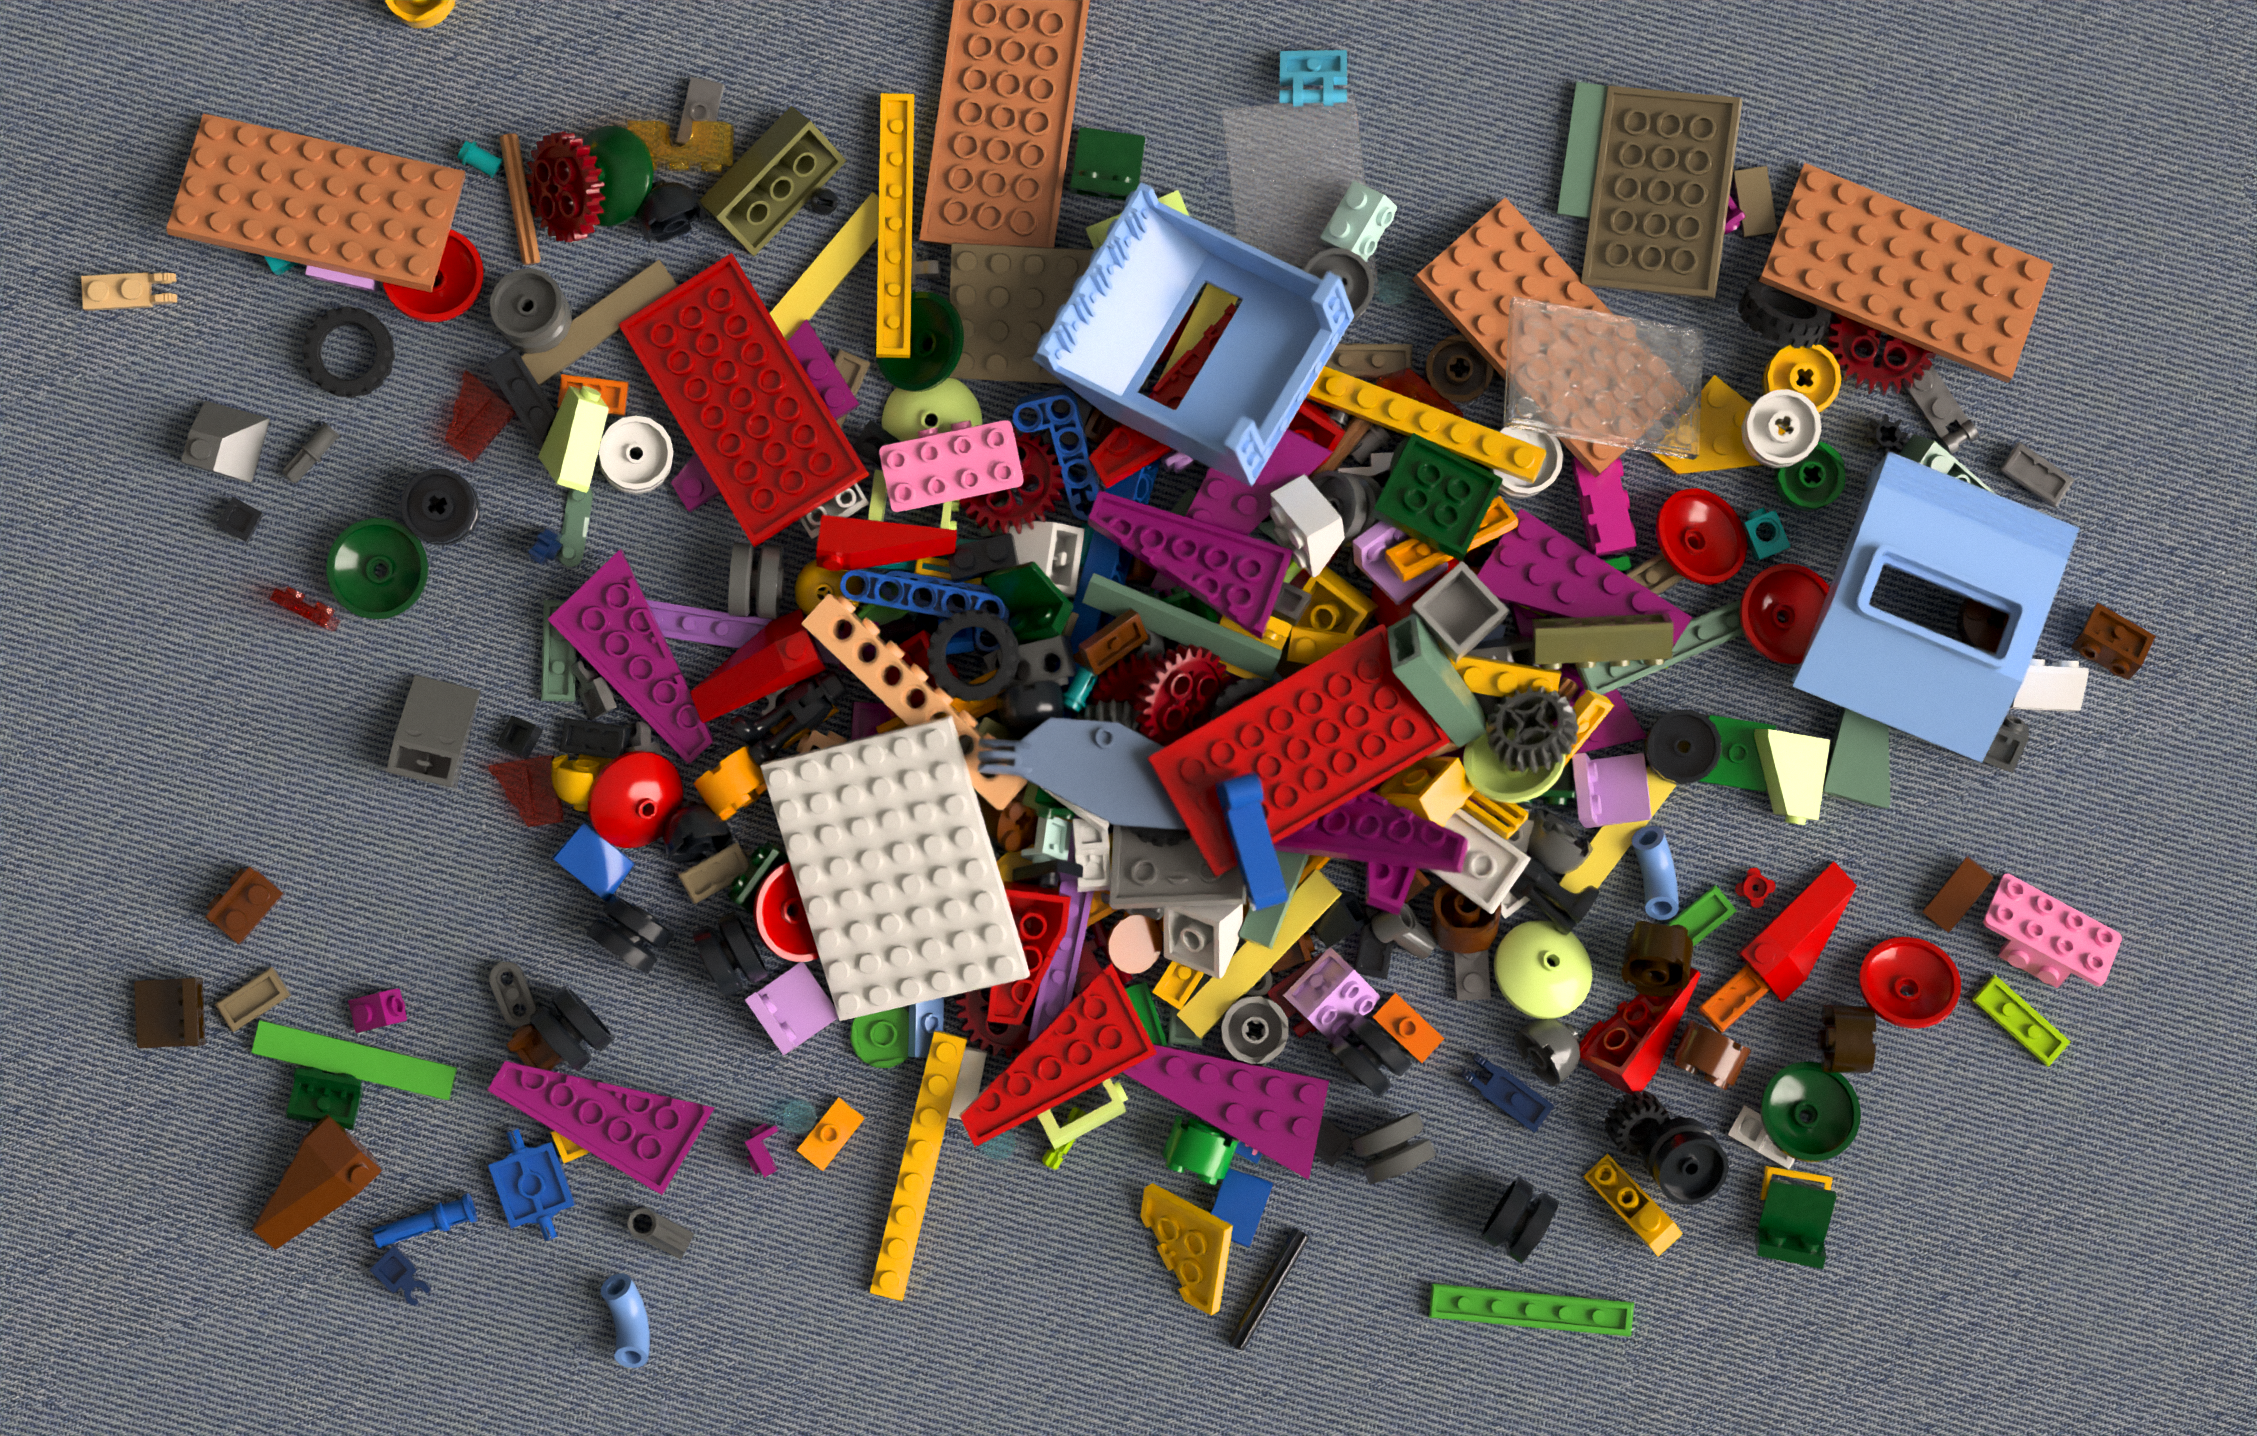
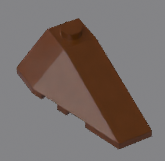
M328 1114L302 1138L297 1147L299 1151L291 1165H287L282 1173L283 1179L275 1193L270 1194L251 1227L257 1235L275 1250L358 1195L382 1172L373 1154Z

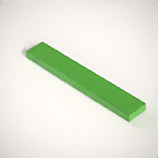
M259 1020L251 1052L252 1054L302 1066L315 1067L331 1073H347L355 1076L357 1079L444 1100H450L458 1068Z
M1431 1283L1428 1317L1631 1337L1634 1302Z

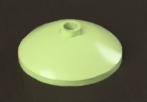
M947 378L937 387L923 392H910L896 387L884 406L882 428L903 442L919 438L918 431L937 427L939 433L952 431L951 424L970 420L972 426L982 425V413L978 401L971 390L956 378ZM928 415H935L938 418L935 426L930 427L925 424V418Z
M1550 723V729L1555 731L1556 728ZM1510 728L1507 734V738L1511 741L1515 738V730ZM1486 733L1477 740L1468 742L1464 751V769L1473 788L1486 798L1504 803L1527 801L1547 791L1561 775L1566 755L1562 754V764L1553 761L1550 763V770L1540 766L1536 774L1531 770V767H1527L1523 773L1520 771L1514 772L1517 766L1509 770L1505 762H1499L1496 759L1495 753L1490 750L1489 739Z
M1536 920L1516 926L1501 940L1495 953L1494 972L1502 994L1516 1009L1529 1016L1540 1019L1563 1017L1574 1011L1584 1001L1590 990L1592 966L1585 947L1572 932L1564 935L1558 931L1553 922ZM1547 958L1555 962V967L1547 963Z

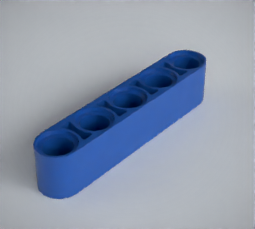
M861 570L847 572L840 581L842 595L849 600L948 618L954 615V613L947 609L946 600L950 595L958 594L965 601V607L962 611L979 610L983 601L991 600L997 604L998 617L1002 619L1005 613V606L1002 600L995 595ZM851 576H859L864 580L865 589L859 595H852L846 590L845 583ZM885 582H892L898 588V596L893 601H885L880 597L879 588ZM925 588L931 593L932 600L927 607H918L914 604L912 596L916 589Z

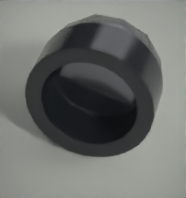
M819 188L812 193L810 205L816 213L829 215L837 208L838 199L832 190ZM817 197L833 200L832 207L816 204Z

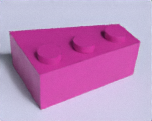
M1620 456L1596 478L1576 457H1573L1570 461L1588 551L1597 557L1632 550L1637 546V537L1634 523L1630 521L1628 509H1630L1628 492L1626 489L1623 490L1620 477L1624 476Z

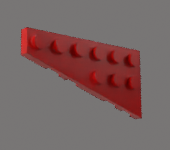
M1233 303L1224 310L1225 314L1214 326L1211 324L1203 333L1204 337L1194 348L1187 350L1152 388L1153 392L1148 398L1172 410L1178 408L1237 311ZM1122 424L1120 428H1115L1089 456V459L1105 487L1109 488L1174 449Z
M1111 962L959 1115L975 1147L1157 1054Z

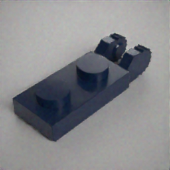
M1476 1052L1472 1057L1474 1062L1481 1068H1485L1493 1073V1075L1486 1084L1478 1080L1476 1075L1464 1069L1460 1076L1479 1089L1481 1095L1535 1133L1554 1108V1105L1501 1066L1496 1067Z

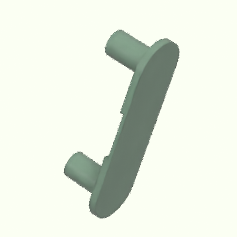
M572 488L568 492L562 527L563 536L560 539V543L563 546L558 554L560 562L567 567H575L583 559L593 501V493L590 488L587 493Z

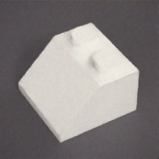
M1243 904L1164 907V958L1221 979L1240 939L1238 935L1243 925Z

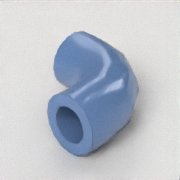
M1646 826L1636 831L1632 837V844L1643 878L1645 912L1654 919L1666 920L1675 916L1679 910L1675 868L1663 830L1658 826Z
M624 1273L615 1274L608 1278L601 1287V1296L611 1311L615 1326L616 1349L614 1357L622 1366L639 1368L647 1363L649 1357L650 1331L648 1316L642 1297L631 1278Z

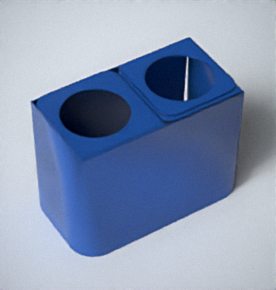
M585 822L552 856L557 863L605 902L616 892L636 865L614 845L605 841Z
M1229 1168L1221 1184L1211 1214L1233 1225L1231 1241L1250 1248L1274 1182Z

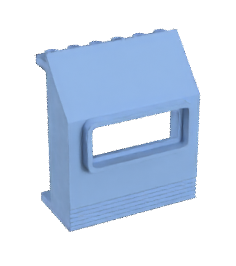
M1141 182L1136 191H1132L1126 198L1124 210L1119 219H1115L1110 224L1107 238L1101 248L1098 247L1093 252L1090 258V266L1084 276H1079L1075 281L1072 295L1068 302L1059 307L1055 316V323L1049 333H1044L1040 338L1037 346L1038 350L1032 360L1108 417L1252 487L1352 321L1354 314L1339 276L1327 272L1323 280L1158 202L1153 188ZM1204 283H1208L1243 301L1176 410H1172L1138 393L1201 287Z
M1889 451L1868 475L1865 483L1867 491L1802 662L1795 668L1791 681L1794 682L1792 687L1982 763L2023 683L2070 552L2075 543L2079 527ZM1883 564L2009 614V619L1995 656L1871 607L1869 601Z

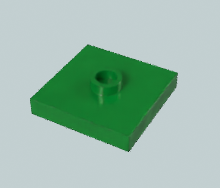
M1708 715V718L1715 724L1721 736L1722 752L1717 766L1708 776L1698 780V782L1766 792L1767 785L1754 732L1755 729L1776 730V725Z

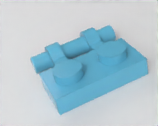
M1347 50L1280 51V86L1293 85V90L1279 91L1280 103H1293V107H1303V103H1323V106H1334V103H1347V89H1334V85H1347ZM1303 85H1323V90H1303Z

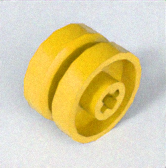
M1813 344L1811 348H1805L1804 346L1792 348L1791 345H1788L1781 349L1765 366L1761 380L1763 395L1774 390L1789 389L1807 397L1815 405L1818 413L1833 402L1838 395L1842 381L1840 366L1833 354L1819 344L1816 346ZM1799 376H1802L1806 381V384L1801 387L1796 383Z

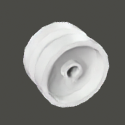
M1789 389L1774 390L1760 397L1746 412L1741 426L1742 442L1749 455L1760 464L1772 468L1790 467L1807 457L1817 445L1821 434L1820 415L1815 405L1803 394ZM1776 424H1782L1785 427L1786 432L1782 436L1777 433L1779 428Z
M641 416L621 418L609 426L601 438L599 462L603 475L609 484L621 492L635 495L651 492L663 484L670 473L674 453L671 438L663 426L650 418ZM636 449L638 453L642 452L643 456L639 460H633L630 457V451Z
M1522 420L1511 423L1499 431L1545 449L1546 456L1534 484L1490 468L1491 473L1503 478L1497 492L1509 498L1524 499L1535 496L1556 480L1562 469L1563 452L1558 438L1551 429L1539 422Z

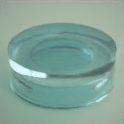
M1008 1130L982 1143V1148L990 1158L1002 1160L1013 1153L1016 1139L1013 1132Z

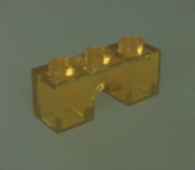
M628 121L627 129L637 134L646 144L651 155L653 171H657V165L669 166L670 171L679 172L689 171V166H701V170L706 172H721L722 166H733L734 126L727 122L692 121L691 137L684 146L674 148L670 142V125L661 121Z

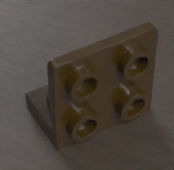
M203 978L144 980L134 983L138 1048L206 1045Z

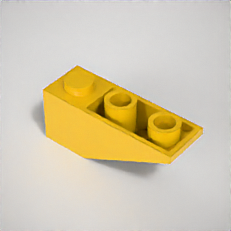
M1608 1153L1583 1176L1658 1257L1683 1234L1674 1221Z

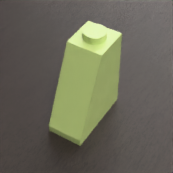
M572 386L568 387L538 456L556 484L587 493L590 486L609 409L600 397L601 393L591 387L582 386V389Z
M1755 729L1754 738L1773 813L1786 816L1785 822L1791 824L1805 825L1806 819L1818 820L1830 740L1771 729Z

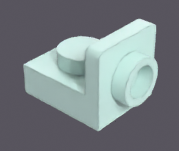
M1038 816L1034 848L1022 849L1021 857L1033 861L1032 864L1055 859L1067 861L1072 823L1055 816L1054 819Z

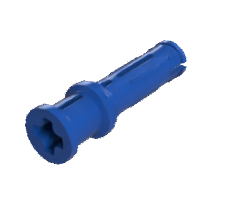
M466 1193L462 1195L461 1199L446 1204L442 1202L435 1203L432 1209L426 1212L372 1228L373 1237L377 1247L380 1249L429 1231L439 1229L446 1232L453 1225L466 1221L476 1222L477 1213L470 1194Z

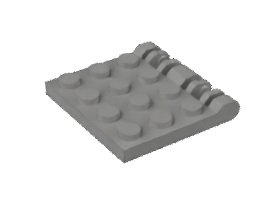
M1114 825L1109 902L1112 909L1246 904V890L1238 865L1214 878L1192 838L1187 841L1184 839L1178 841V845L1175 846L1163 844L1162 847L1153 846L1150 842L1144 843L1139 840L1136 835L1130 832L1127 826Z

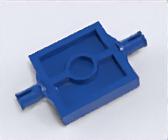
M516 1129L513 1132L505 1133L512 1153L503 1160L489 1164L488 1167L510 1228L512 1229L525 1223H538L545 1242L558 1237L551 1218L559 1211L576 1204L553 1141L538 1147L525 1148L520 1129Z

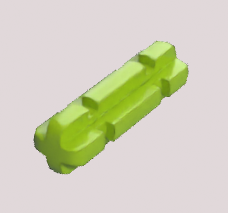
M1078 1107L1072 1108L1067 1117L1069 1120L1067 1123L1064 1122L1061 1128L1088 1113ZM1075 1139L1056 1149L1053 1146L1050 1150L1047 1149L1042 1158L1043 1164L1051 1169H1058L1063 1161V1154H1067Z

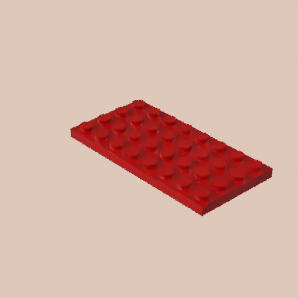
M732 253L618 324L754 547L869 476L866 468Z
M1382 623L1147 757V760L1215 878L1238 865L1218 799L1216 782L1253 771L1257 773L1264 795V801L1260 803L1272 843L1275 844L1450 743V740L1444 730L1392 671L1387 629Z

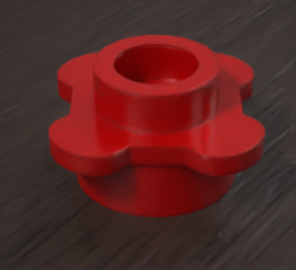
M1750 868L1743 882L1736 884L1735 892L1738 896H1744L1748 899L1752 907L1760 908L1764 905V899L1769 893L1775 891L1776 885L1773 880H1767L1766 877L1762 876L1758 868ZM1753 885H1757V886H1758V890H1757V891H1753V889H1752V886H1753Z

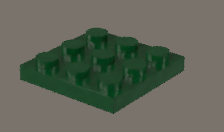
M1412 433L1371 516L1462 561L1503 478Z

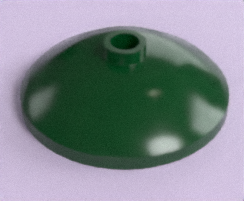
M603 126L588 133L583 138V146L590 145L589 156L597 157L594 164L595 169L599 168L602 170L598 176V181H602L605 186L599 188L600 193L605 196V200L599 201V205L603 208L604 212L596 214L600 221L598 226L614 227L628 222L638 214L644 198L652 188L653 163L646 144L633 131L619 126Z
M926 291L911 293L910 358L876 357L880 371L891 384L906 391L923 392L937 387L951 375L960 360L964 344L963 324L956 308L940 295ZM876 332V337H875V356H876V339H877V332ZM931 342H933V346H932V348H931V350H930V349H929L930 344H931Z
M384 518L362 520L345 529L333 543L329 551L326 567L330 589L338 602L347 610L360 617L379 620L395 617L411 608L425 589L429 571L427 554L418 537L404 525ZM380 564L385 565L387 568L386 574L382 577H378L375 573L376 567Z
M1798 1062L1783 1068L1768 1082L1761 1098V1120L1769 1139L1783 1153L1800 1161L1822 1162L1838 1156L1850 1146L1859 1130L1861 1109L1855 1090L1841 1073L1822 1072L1821 1063ZM1800 1112L1808 1115V1122H1803L1800 1119Z

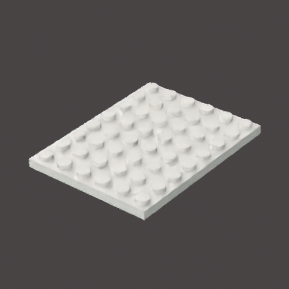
M952 716L764 762L760 765L839 1021L1025 979L1030 975Z

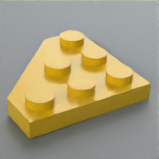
M1715 375L1712 376L1651 453L1653 457L1676 475L1764 466L1749 455L1742 442L1741 426L1745 414L1752 404ZM1778 426L1777 433L1782 436L1786 431Z
M1154 1183L1144 1188L1140 1214L1145 1227H1151L1160 1243L1156 1248L1168 1271L1173 1269L1182 1287L1178 1290L1184 1301L1209 1315L1215 1314L1220 1309L1233 1225Z

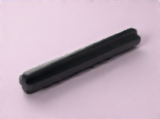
M1296 1228L1292 1230L1231 1334L1228 1342L1233 1347L1244 1350L1309 1240V1236L1303 1231Z

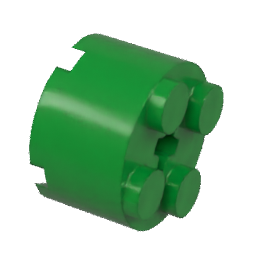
M1818 442L1815 448L1803 460L1790 467L1775 468L1773 484L1779 497L1791 508L1804 512L1816 511L1832 503L1841 494L1846 479L1845 465L1842 457L1833 447L1826 443ZM1814 470L1816 474L1813 478L1816 483L1813 481L1810 483L1805 482L1804 478L1806 475L1803 471Z
M1176 1116L1161 1154L1166 1159L1165 1166L1180 1173H1184L1185 1169L1198 1173L1197 1178L1212 1185H1216L1218 1179H1225L1239 1140L1235 1137H1232L1231 1141L1225 1139L1224 1135L1226 1132L1208 1123L1192 1118L1189 1119L1188 1124L1181 1123L1182 1116Z

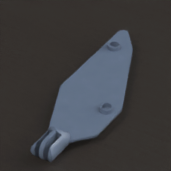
M1050 718L1021 741L979 739L978 746L981 748L1007 749L1009 751L987 750L978 752L979 761L1008 764V766L978 765V773L1020 776L1113 825L1187 830L1147 760V757L1165 747L1119 723Z

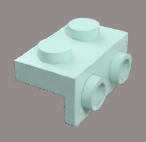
M1353 180L1320 239L1334 248L1348 249L1360 255L1366 262L1369 256L1376 250L1377 242L1384 230L1393 221L1397 206L1384 194Z

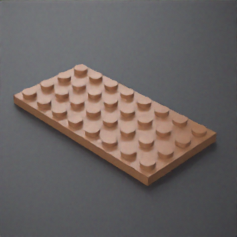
M954 0L919 238L920 242L951 246L952 243L1034 247L1055 246L1090 0Z
M203 113L166 227L167 234L432 292L465 181V171Z
M1804 163L1763 267L1759 282L2009 383L2013 377L2053 264Z
M1506 197L1412 279L1595 478L1687 395L1587 285L1581 283L1579 276Z

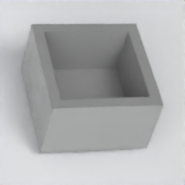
M1461 561L1412 605L1409 615L1415 612L1418 614L1444 653L1456 664L1505 620L1509 610Z

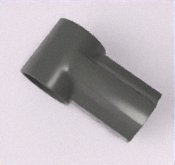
M1403 903L1399 916L1384 910L1372 917V929L1381 942L1388 943L1394 941L1421 960L1429 957L1432 950L1437 946V939L1434 934L1416 921L1414 912L1406 903Z
M645 1206L634 1209L627 1221L628 1230L634 1237L643 1239L680 1260L695 1234ZM644 1213L651 1217L653 1225L650 1230L641 1232L635 1229L633 1219L636 1215Z

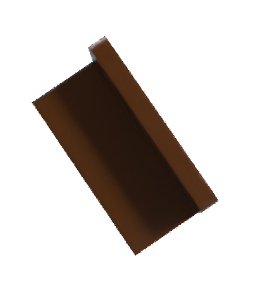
M1130 608L1079 644V651L1073 655L1074 661L1094 676H1097L1149 638L1139 613Z

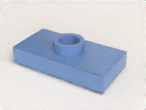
M944 997L909 1005L908 1057H928L934 1031L943 1032Z

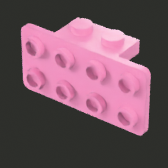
M969 420L951 424L952 431L939 433L937 427L918 431L919 438L882 446L879 450L891 509L894 512H901L1021 486L1024 478L1012 423L1008 420L972 426Z
M2004 874L2001 877L1983 920L1987 928L2008 939L2002 946L1998 957L2056 988L2071 973L2095 986H2102L2108 977L2122 941V936L2117 931L2011 874Z

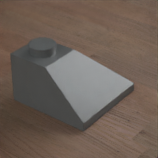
M205 401L190 428L181 462L191 467L253 483L271 419Z

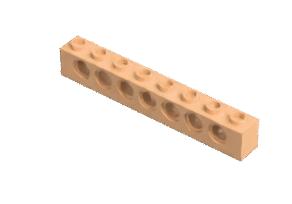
M828 594L801 624L908 726L936 720L937 716L942 713H946L948 717L952 716L959 741L961 742L966 736H970L974 741L972 752L964 755L972 786L996 809L1003 810L1024 788L1028 780L1017 775L996 774L994 777L988 778L985 773H978V765L986 764V762L978 760V752L1000 750L979 747V739H997L988 732L985 736L982 735L975 728L978 722L964 709L959 713L951 705L954 699L944 689L938 686L935 690L926 681L929 675L915 663L912 666L902 659L905 653L894 642L890 640L886 644L878 636L881 630L867 617L862 621L854 613L857 607L842 594L839 598ZM849 621L852 625V633L848 638L841 639L838 633L839 627L843 622ZM873 644L876 648V656L871 662H866L863 659V650L867 645ZM897 667L900 670L901 678L897 684L891 686L887 681V673L891 668ZM922 690L925 695V702L920 708L915 709L911 704V696L915 691ZM998 763V765H1006V766H1008V764H1005V763Z

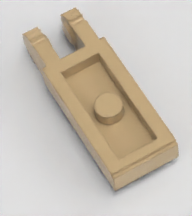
M149 272L81 276L83 310L149 308L152 305L177 303L176 294L162 293L152 295L151 284H171L176 282V274H150Z

